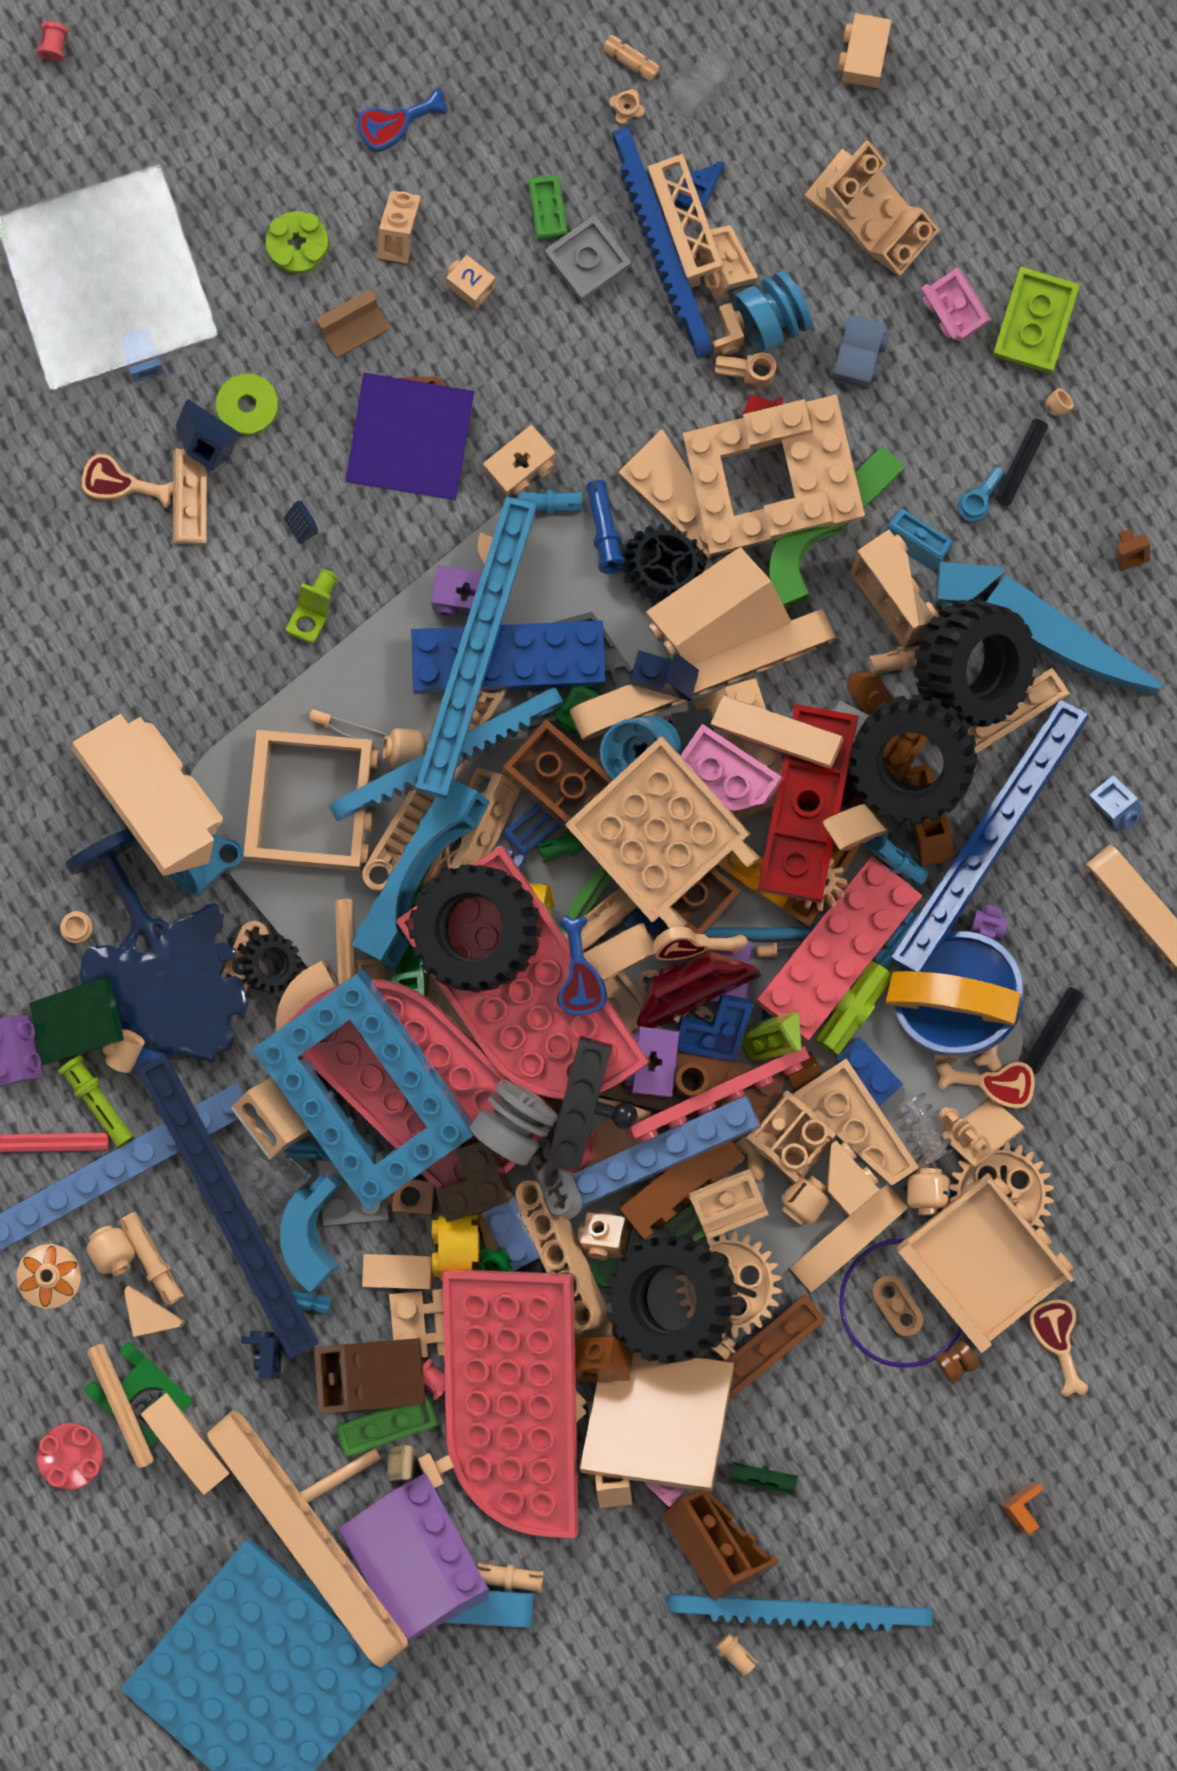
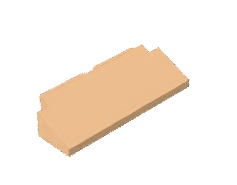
M119 714L72 742L71 750L163 876L210 862L214 838L211 835L216 834L217 827L222 824L223 817L195 779L181 772L182 762L153 724L144 722L141 717L128 724L124 717Z

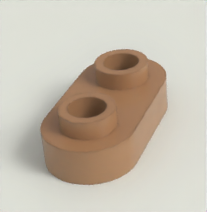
M894 1276L879 1278L873 1284L872 1298L893 1331L905 1337L918 1333L923 1326V1314L904 1284ZM885 1286H890L894 1290V1295L890 1299H886L882 1295V1289ZM903 1314H909L912 1318L911 1325L903 1326L900 1323V1317Z

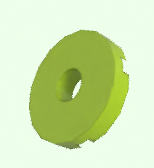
M240 374L231 377L221 386L216 396V410L219 419L240 432V436H254L264 432L278 415L279 401L274 387L265 378L256 374ZM245 397H251L256 401V407L251 412H243L238 408L239 402Z

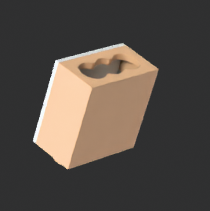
M272 1077L248 1090L231 1107L269 1160L312 1134Z

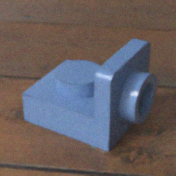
M1114 775L1089 794L1091 802L1112 821L1113 828L1118 833L1125 828L1135 825L1142 815L1138 798Z

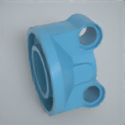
M216 832L215 835H211L214 838V843L208 864L168 876L186 893L193 897H199L222 874L230 873L237 868L243 858V848L239 842L233 839L222 840ZM225 849L231 851L235 861L231 863L224 862L219 856V851Z

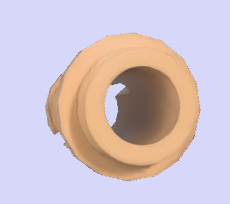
M728 1633L716 1645V1648L719 1650L718 1655L720 1657L724 1656L744 1677L756 1666L758 1660L754 1659L738 1642L739 1637L737 1635L733 1637Z

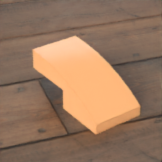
M364 1254L362 1287L432 1290V1257Z

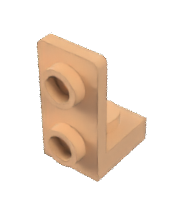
M390 192L379 227L378 259L408 264L412 229L420 205L421 197L419 195L408 192Z

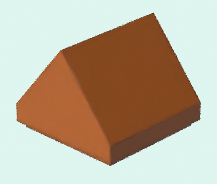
M811 1051L807 1052L810 1058L801 1062L803 1068L787 1075L794 1092L822 1075L819 1063Z

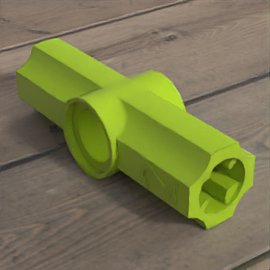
M873 961L867 965L852 988H849L834 1007L833 1015L817 1035L815 1041L821 1047L836 1056L840 1054L856 1029H860L876 1007L874 1005L889 985L892 976L889 971Z

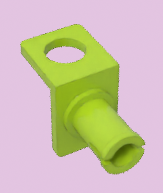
M321 569L312 587L302 583L299 590L298 606L285 630L287 634L310 644L315 643L329 615L331 599L329 593L338 579L333 572ZM302 618H308L314 622L315 627L310 632H302L297 628V622Z

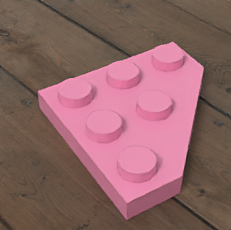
M704 724L700 726L680 755L731 812L765 806L783 780L780 775Z

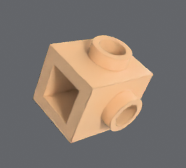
M600 1210L598 1213L587 1212L585 1223H581L579 1226L578 1241L581 1243L586 1254L593 1259L602 1261L607 1260L608 1257L619 1259L626 1255L631 1227L625 1217H619L613 1212Z

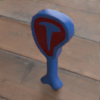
M563 916L559 925L568 935L571 960L569 964V977L559 992V1003L565 1012L573 1015L595 1013L606 1005L607 990L599 971L584 957L581 931L588 923V920L582 916L575 920L569 916Z

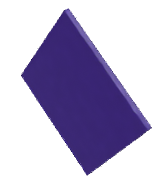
M364 372L345 481L456 500L475 391Z

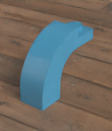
M337 1173L328 1177L320 1176L311 1185L309 1190L305 1187L296 1191L288 1202L281 1220L280 1244L283 1257L293 1276L309 1293L318 1289L340 1266L323 1248L316 1231V1222L320 1210L345 1183Z

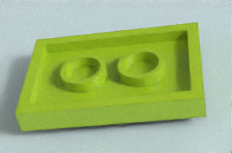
M1020 266L992 356L1052 374L1080 284Z

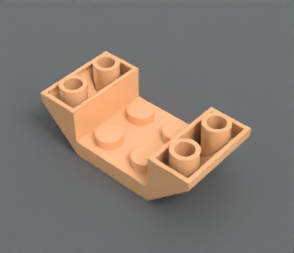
M865 141L825 187L827 207L863 250L890 271L900 276L939 232V229L922 208L908 206L881 172L887 163L869 141Z

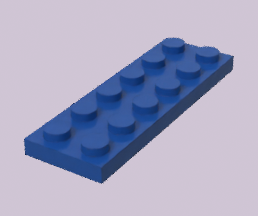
M603 620L501 625L481 691L606 685ZM465 627L411 629L414 694L445 693Z

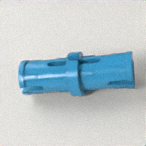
M547 489V492L519 491L518 500L537 504V511H547V515H553V511L582 512V492H553V489Z
M883 835L880 838L877 837L872 842L870 851L883 860L892 872L904 877L914 887L925 882L928 876L927 870L913 861L909 852L905 849L897 848Z

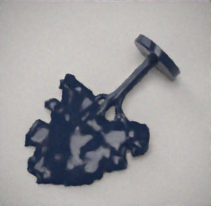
M129 828L119 831L80 851L65 863L71 875L80 874L102 864L116 892L120 896L131 922L130 933L117 946L93 945L85 951L79 974L80 981L83 985L103 977L111 978L120 1021L128 1022L129 1031L142 1037L145 1042L144 1046L149 1045L153 1049L168 1052L173 1056L180 1054L186 1057L207 1060L212 1063L215 1061L217 1053L226 1052L232 1048L235 1032L230 1027L229 1015H239L241 1018H245L249 1003L240 978L237 976L221 978L220 975L223 969V961L234 959L236 950L227 943L221 942L215 945L217 928H223L224 915L219 913V905L207 904L203 909L176 919L170 925L166 921L153 919L149 916L116 856L132 847L138 841ZM158 926L163 930L164 934L159 935L155 928ZM140 932H143L149 942L150 949L148 952L139 953L136 951L135 943Z

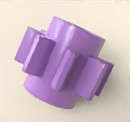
M987 904L985 912L976 910L970 932L985 935L1001 942L1008 919L1001 917V908Z

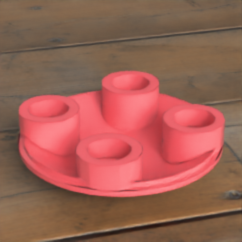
M74 1423L62 1424L50 1430L41 1439L37 1451V1465L41 1475L49 1484L63 1490H75L88 1485L98 1475L103 1463V1449L98 1437L87 1427Z

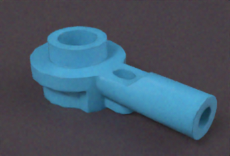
M994 467L979 489H974L960 497L958 512L964 520L978 522L986 517L989 511V495L1005 475L1001 468Z

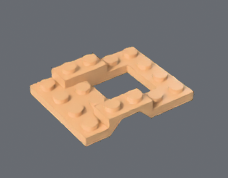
M837 394L808 402L803 399L743 414V418L683 433L711 556L732 552L739 547L744 549L772 542L789 533L813 527H832L866 519ZM783 443L795 498L764 505V509L734 516L722 458Z

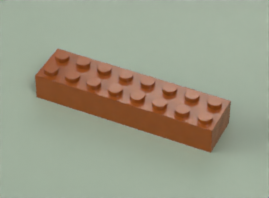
M547 719L503 766V775L575 838L576 836L565 824L613 781L605 770ZM714 867L671 907L687 922L684 927L690 928L695 934H705L737 899L741 890Z

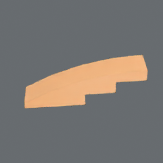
M866 804L853 807L822 822L840 850H851L860 843H866L874 837L884 835L891 830L886 820L876 814L878 808L874 804L870 807Z

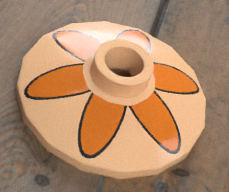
M55 1244L39 1245L28 1251L20 1261L16 1273L17 1286L23 1298L33 1306L43 1309L58 1308L69 1302L77 1293L81 1282L80 1266L75 1256L65 1247ZM45 1270H50L53 1274V1278L49 1282L42 1280V1273Z

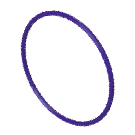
M899 1238L875 1244L855 1259L843 1279L839 1296V1307L844 1328L859 1350L881 1364L909 1368L932 1362L937 1355L947 1352L961 1334L962 1329L960 1326L950 1342L935 1355L922 1361L897 1363L879 1358L865 1349L851 1332L844 1311L845 1288L856 1265L872 1251L885 1245L901 1243L905 1240V1238Z

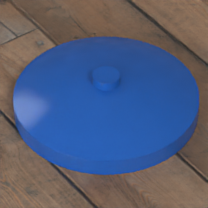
M967 931L949 932L924 972L979 980L1021 993L1015 1022L1016 1026L1022 1013L1025 995L1023 979L1012 955L1001 944L985 935ZM900 967L899 970H898V972H899V971H908V970H906V969ZM894 1006L897 1017L906 1034L923 1049L945 1057L960 1058L981 1054L1002 1042L1015 1027L1013 1025L983 1021L979 1015L919 1006L918 1009Z

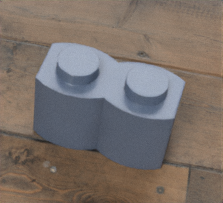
M849 314L832 379L869 388L871 380L877 382L882 363L876 362L879 351L885 352L890 335L884 332L886 323Z

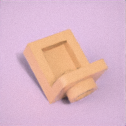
M731 303L719 307L718 317L726 337L713 342L714 356L720 353L725 357L733 355L740 350L739 347L744 342L742 329H745V324L740 311L734 312Z

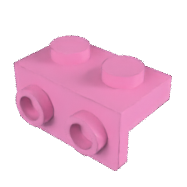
M958 267L934 284H926L921 287L925 293L923 297L924 303L932 313L936 311L941 319L939 327L948 339L952 337L953 340L961 342L992 321L962 270Z

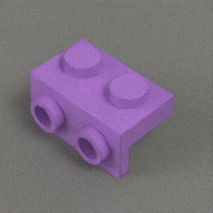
M18 1015L1 1018L0 1087L24 1080L42 1078L41 1059L38 1054L35 1028L32 1024L31 1016Z

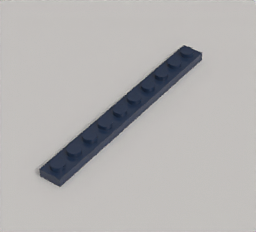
M165 1054L137 1069L289 1359L319 1344V1341L170 1059Z

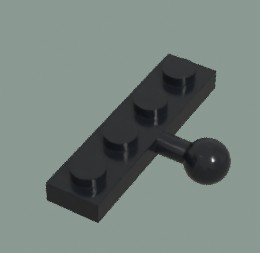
M580 1036L548 1162L576 1170L580 1169L594 1114L612 1119L614 1125L620 1129H629L637 1122L638 1113L633 1105L620 1103L612 1106L598 1102L612 1044Z

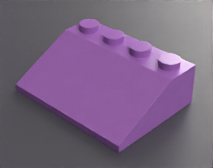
M426 1473L396 1488L339 1528L366 1583L402 1630L407 1641L489 1599L488 1587Z

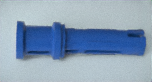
M595 480L596 489L591 481L586 485L596 529L593 543L599 552L600 561L598 562V568L600 572L605 574L617 573L621 571L622 564H624L626 559L621 556L619 546L622 542L621 535L614 529L606 489L607 485L604 480Z

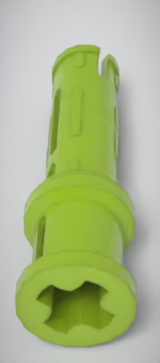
M79 1055L62 1066L57 1073L67 1079L75 1091L73 1093L75 1098L84 1100L98 1122L113 1140L115 1146L119 1148L132 1139L134 1135L129 1131L115 1109L98 1088L100 1086L99 1079L92 1077L82 1063L83 1057Z

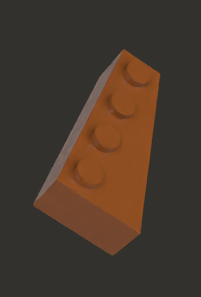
M732 1141L672 1167L664 1173L661 1172L648 1178L645 1181L648 1184L646 1188L639 1193L634 1189L620 1201L623 1206L619 1208L618 1212L622 1217L626 1218L628 1224L642 1241L646 1240L692 1203L689 1193L718 1182L743 1162L745 1157Z

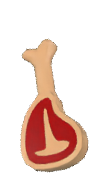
M1014 1061L1008 1063L997 1072L982 1073L958 1071L953 1069L947 1062H942L937 1066V1071L941 1076L938 1082L941 1090L954 1083L978 1086L995 1103L1013 1109L1024 1108L1030 1103L1035 1086L1034 1073L1023 1062Z

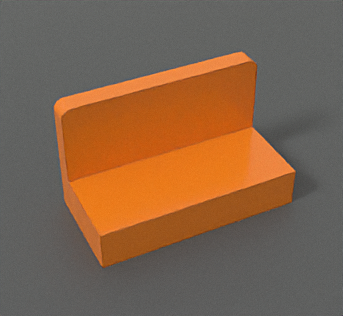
M1031 1482L1001 1505L1018 1530L1027 1535L1038 1529L1039 1525L1024 1507V1504L1044 1489L1040 1483Z

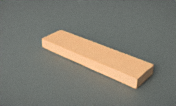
M1053 667L1034 679L1033 685L1029 686L1026 691L1028 696L1025 701L1019 702L1017 705L1018 709L1012 715H1006L1005 720L997 724H991L988 727L969 725L968 733L969 735H974L976 741L975 753L978 754L1070 695V692Z
M724 695L711 722L712 728L829 769L832 768L843 742V737Z

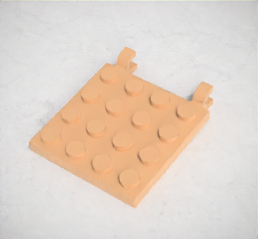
M663 736L657 739L565 824L649 920L655 922L661 917L669 928L684 927L687 924L683 917L671 906L731 851H734L746 867L751 866L760 858L744 842L750 835L749 831Z

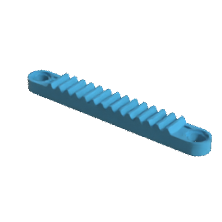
M556 688L547 690L468 731L457 767L461 765L462 758L468 762L471 761L473 752L481 756L484 752V746L491 750L494 749L496 740L504 744L507 734L515 738L519 728L527 732L530 722L555 710L564 703ZM425 754L329 805V808L335 820L341 821L371 805L379 809L381 808L382 799L390 803L394 793L402 797L405 787L411 791L415 790Z
M669 1594L668 1597L669 1612L710 1614L713 1622H716L719 1616L723 1615L726 1622H730L733 1616L737 1617L739 1623H743L746 1617H750L753 1624H756L759 1618L762 1617L765 1624L770 1625L773 1618H776L779 1625H783L786 1619H789L793 1626H797L799 1620L802 1619L806 1627H810L813 1620L816 1621L819 1627H823L826 1621H829L832 1628H837L839 1622H842L846 1629H850L852 1623L855 1622L860 1630L864 1629L866 1623L869 1624L872 1630H877L879 1624H882L883 1629L886 1631H890L893 1624L933 1626L934 1609L925 1607L915 1608L741 1597H721L713 1601L711 1596H684V1594Z

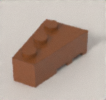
M696 1490L681 1497L662 1515L713 1601L760 1579L780 1562L773 1554L768 1556L755 1543L757 1538L751 1532L745 1534L732 1521L734 1516L708 1491Z

